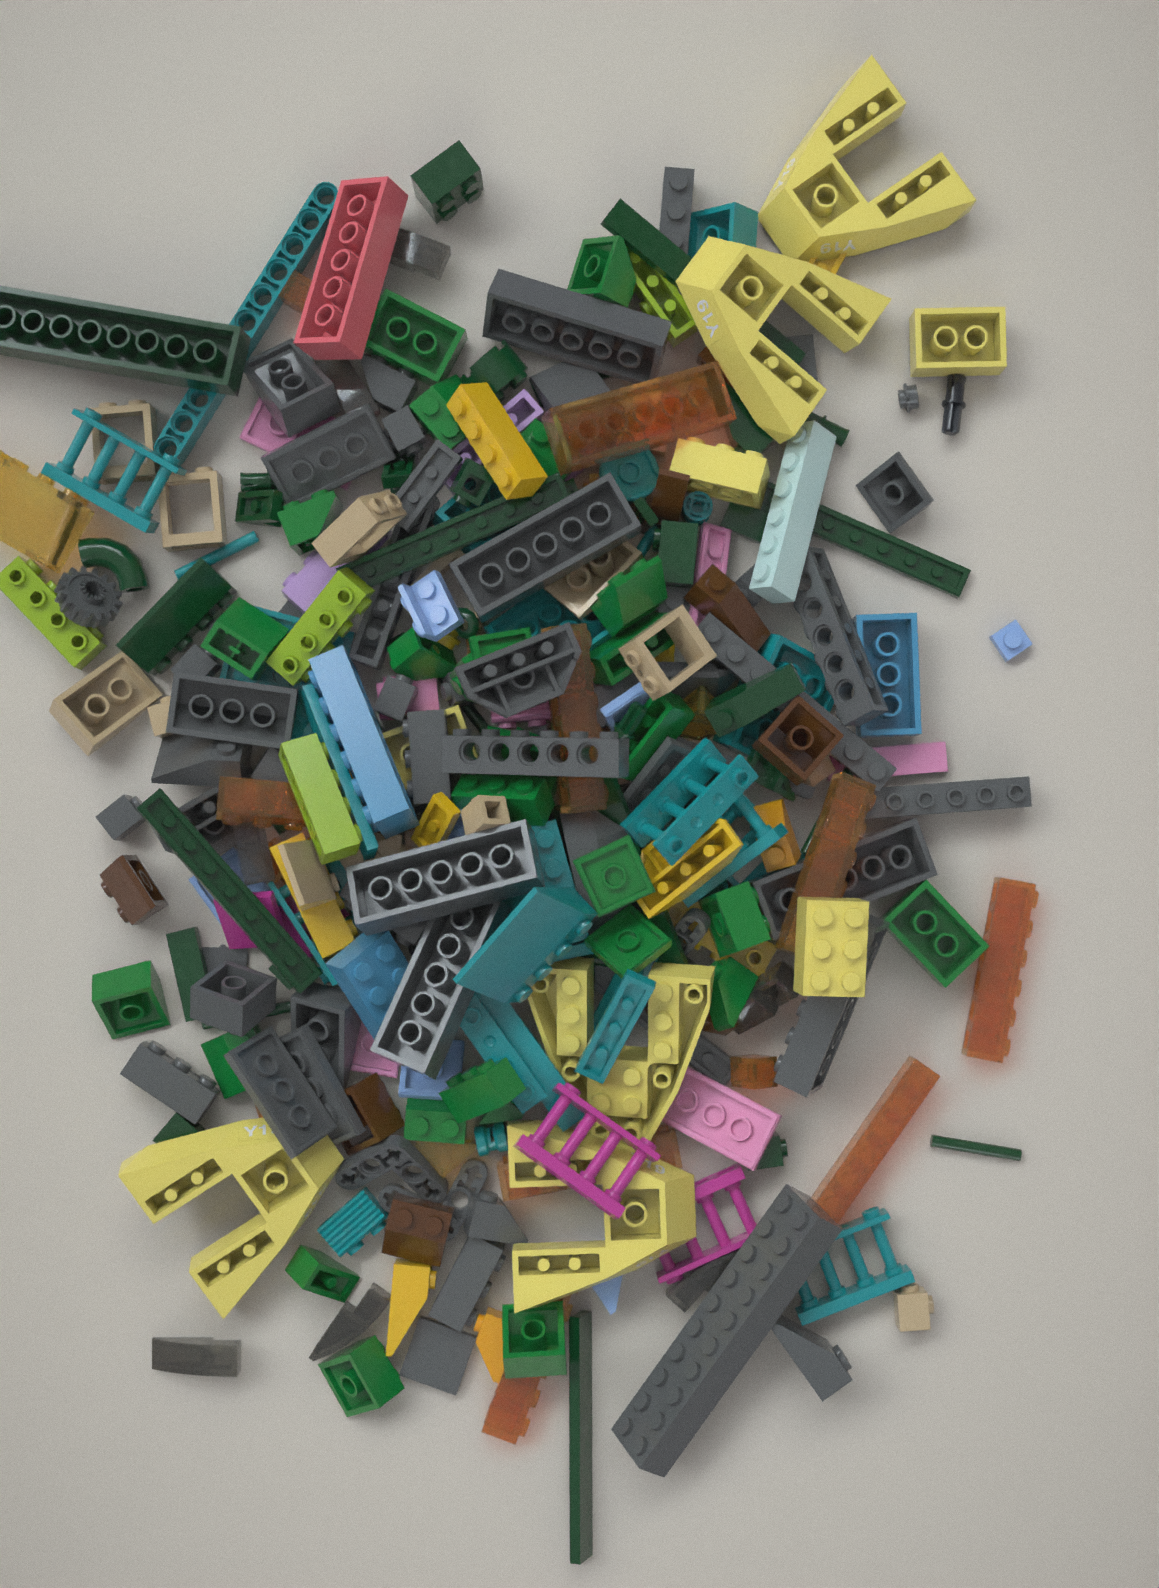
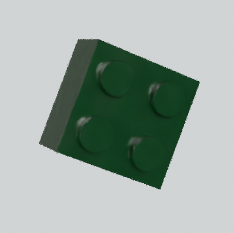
M460 140L410 175L415 196L436 224L441 220L448 221L454 217L459 207L466 202L470 204L476 201L481 196V191L484 190L481 168Z
M662 520L660 529H654L652 551L658 552L657 555L662 561L666 586L691 588L693 586L698 523Z

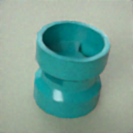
M702 491L690 493L683 502V519L687 523H698V526L707 522L713 510L711 498Z
M504 1122L494 1123L491 1127L483 1125L474 1127L475 1141L480 1157L487 1156L491 1151L495 1150L500 1153L508 1151V1136Z

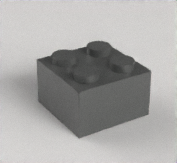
M224 960L191 986L190 1018L200 1021L205 1025L227 1031L232 1035L243 1037L276 1009L277 978Z

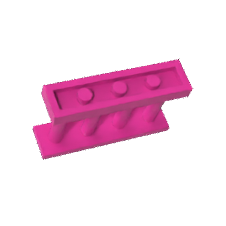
M567 1082L564 1085L558 1083L552 1091L560 1097L534 1135L530 1134L528 1137L524 1134L521 1135L513 1147L613 1219H619L626 1209L620 1204L622 1200L620 1196L645 1159L656 1162L661 1155L655 1152L657 1147L651 1141L644 1137H641L640 1140L580 1098L581 1092ZM569 1104H572L582 1111L585 1116L559 1153L555 1152L552 1155L543 1149L546 1145L544 1141ZM597 1122L611 1133L586 1170H581L578 1174L569 1167L571 1164L569 1160L591 1127ZM620 1140H622L636 1151L611 1189H606L603 1192L594 1185L596 1183L595 1177Z
M739 1163L694 1182L695 1201H697V1204L701 1203L719 1244L702 1251L695 1237L685 1243L691 1257L674 1263L670 1252L659 1257L663 1269L656 1272L659 1284L665 1281L667 1284L675 1283L684 1277L683 1273L741 1248L756 1227V1222L740 1189V1180L746 1177ZM723 1188L725 1191H729L746 1232L731 1239L712 1200L714 1197L713 1193Z

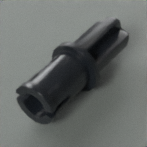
M952 374L947 376L945 400L942 401V407H944L942 433L945 435L954 436L960 431L962 409L966 407L963 398L967 378L964 375L954 374V379Z

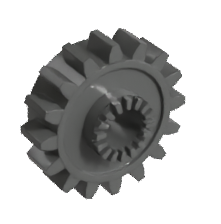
M81 566L79 571L72 567L68 573L64 572L54 589V592L57 593L55 602L59 603L60 611L69 620L80 626L96 628L102 625L106 627L109 621L113 622L120 612L119 610L123 602L119 599L122 593L114 591L117 585L116 582L109 583L106 581L108 578L107 574L97 575L96 568H93L91 572H87L85 566Z

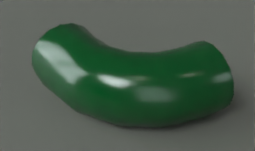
M111 538L79 539L78 548L83 566L85 568L104 567L110 570L118 580L121 593L138 592L150 588L141 559L127 545Z

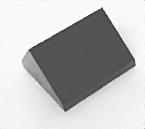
M899 451L855 485L889 533H892L918 515L934 501Z

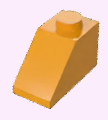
M783 798L754 806V810L766 825L770 824L774 828L782 822L789 832L761 853L766 872L796 865L801 852Z
M488 1306L485 1315L479 1313L473 1331L478 1332L476 1344L493 1382L499 1384L504 1372L502 1311Z

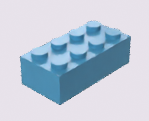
M917 613L855 615L852 621L888 708L886 713L860 727H856V735L860 738L917 736L922 734Z
M389 931L369 936L362 933L325 963L373 1039H375L409 964Z

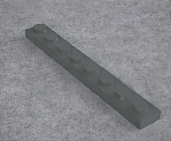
M710 612L697 626L717 656L714 659L744 684L777 669ZM806 692L798 694L844 735L829 755L871 790L878 793L897 768L848 727L843 726L842 722ZM795 697L776 707L775 710L781 713Z

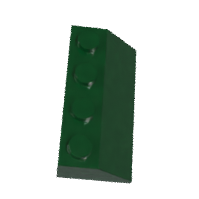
M200 557L121 638L116 646L147 673L153 676L157 673L161 675L172 665L171 659L178 652L183 653L192 645L194 641L192 637L199 630L203 632L214 621L213 616L219 609L225 610L235 600L233 595L237 590L218 571Z

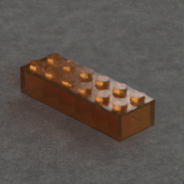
M715 361L549 408L541 419L561 476L677 442L678 438L687 439V437H695L725 428L735 421L737 417L719 363Z

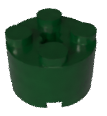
M506 340L501 341L502 349L499 350L494 346L469 368L472 372L468 378L465 374L460 377L463 384L487 382L500 402L505 399V394L503 393L510 386L515 390L528 379V374L526 373L528 367Z

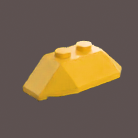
M718 818L673 866L669 865L652 845L655 840L643 848L640 858L656 892L636 900L648 919H651L686 899L729 865L744 844L727 820Z

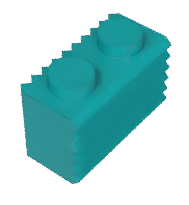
M365 1186L323 1222L317 1231L340 1258L345 1253L352 1256L364 1245L362 1239L367 1234L371 1233L375 1236L386 1226L387 1223L384 1220L388 1217L389 1213L381 1208L379 1201Z

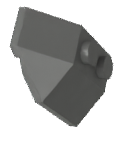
M568 622L455 667L454 670L468 699L504 718H508L563 695L582 650Z
M657 662L668 680L688 666L687 662ZM708 662L670 693L679 695L684 701H691V706H708L712 698L721 695L738 678L720 663Z
M251 766L247 768L243 788L213 787L179 807V810L219 855L254 834L262 801L266 793L253 785L255 779L250 776L253 771ZM154 831L160 843L164 847L165 851L174 854V852Z
M586 806L559 814L577 892L595 910L573 860L628 834L620 825L592 807ZM628 905L602 917L596 915L591 920L593 924L588 932L600 928Z

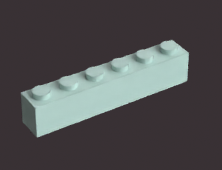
M815 420L804 422L796 435L787 440L749 586L750 590L772 604L795 602L836 441V436Z

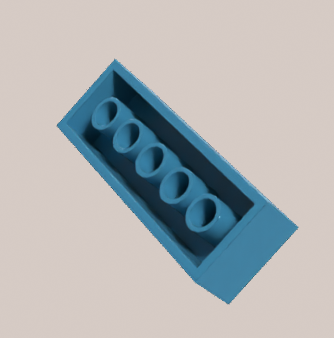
M341 645L308 659L312 670L308 672L309 678L321 697L318 700L324 714L328 716L331 725H329L331 733L342 749L340 755L344 765L350 770L354 778L351 779L353 788L357 796H360L363 804L366 805L362 807V810L369 825H372L375 833L380 831L385 839L420 825L357 669L344 646Z

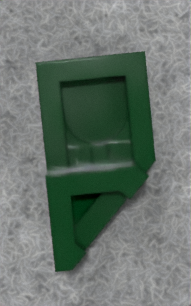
M753 748L746 761L759 776L754 782L794 802L796 797L795 793L791 790L789 779Z

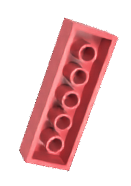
M388 176L341 180L293 344L314 360L362 359L408 200V195Z

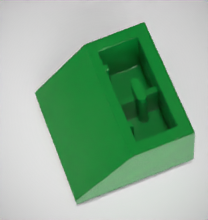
M328 489L317 491L311 495L312 499L302 503L299 500L285 504L282 511L277 512L289 545L299 556L315 550L311 543L340 516L343 504L334 490L330 492Z
M658 555L649 561H646L645 558L639 560L630 568L631 572L626 575L623 572L618 573L607 582L609 586L596 595L598 601L591 609L612 638L656 611L668 598L662 561Z
M238 597L216 620L200 646L250 679L259 680L268 666L266 661L287 636L290 629L241 597Z

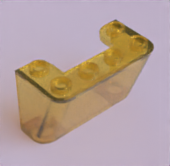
M0 450V541L59 574L95 513L87 508L89 502L66 487L61 492L53 487L55 484L54 480L40 472L35 477L27 472L29 469L28 465Z

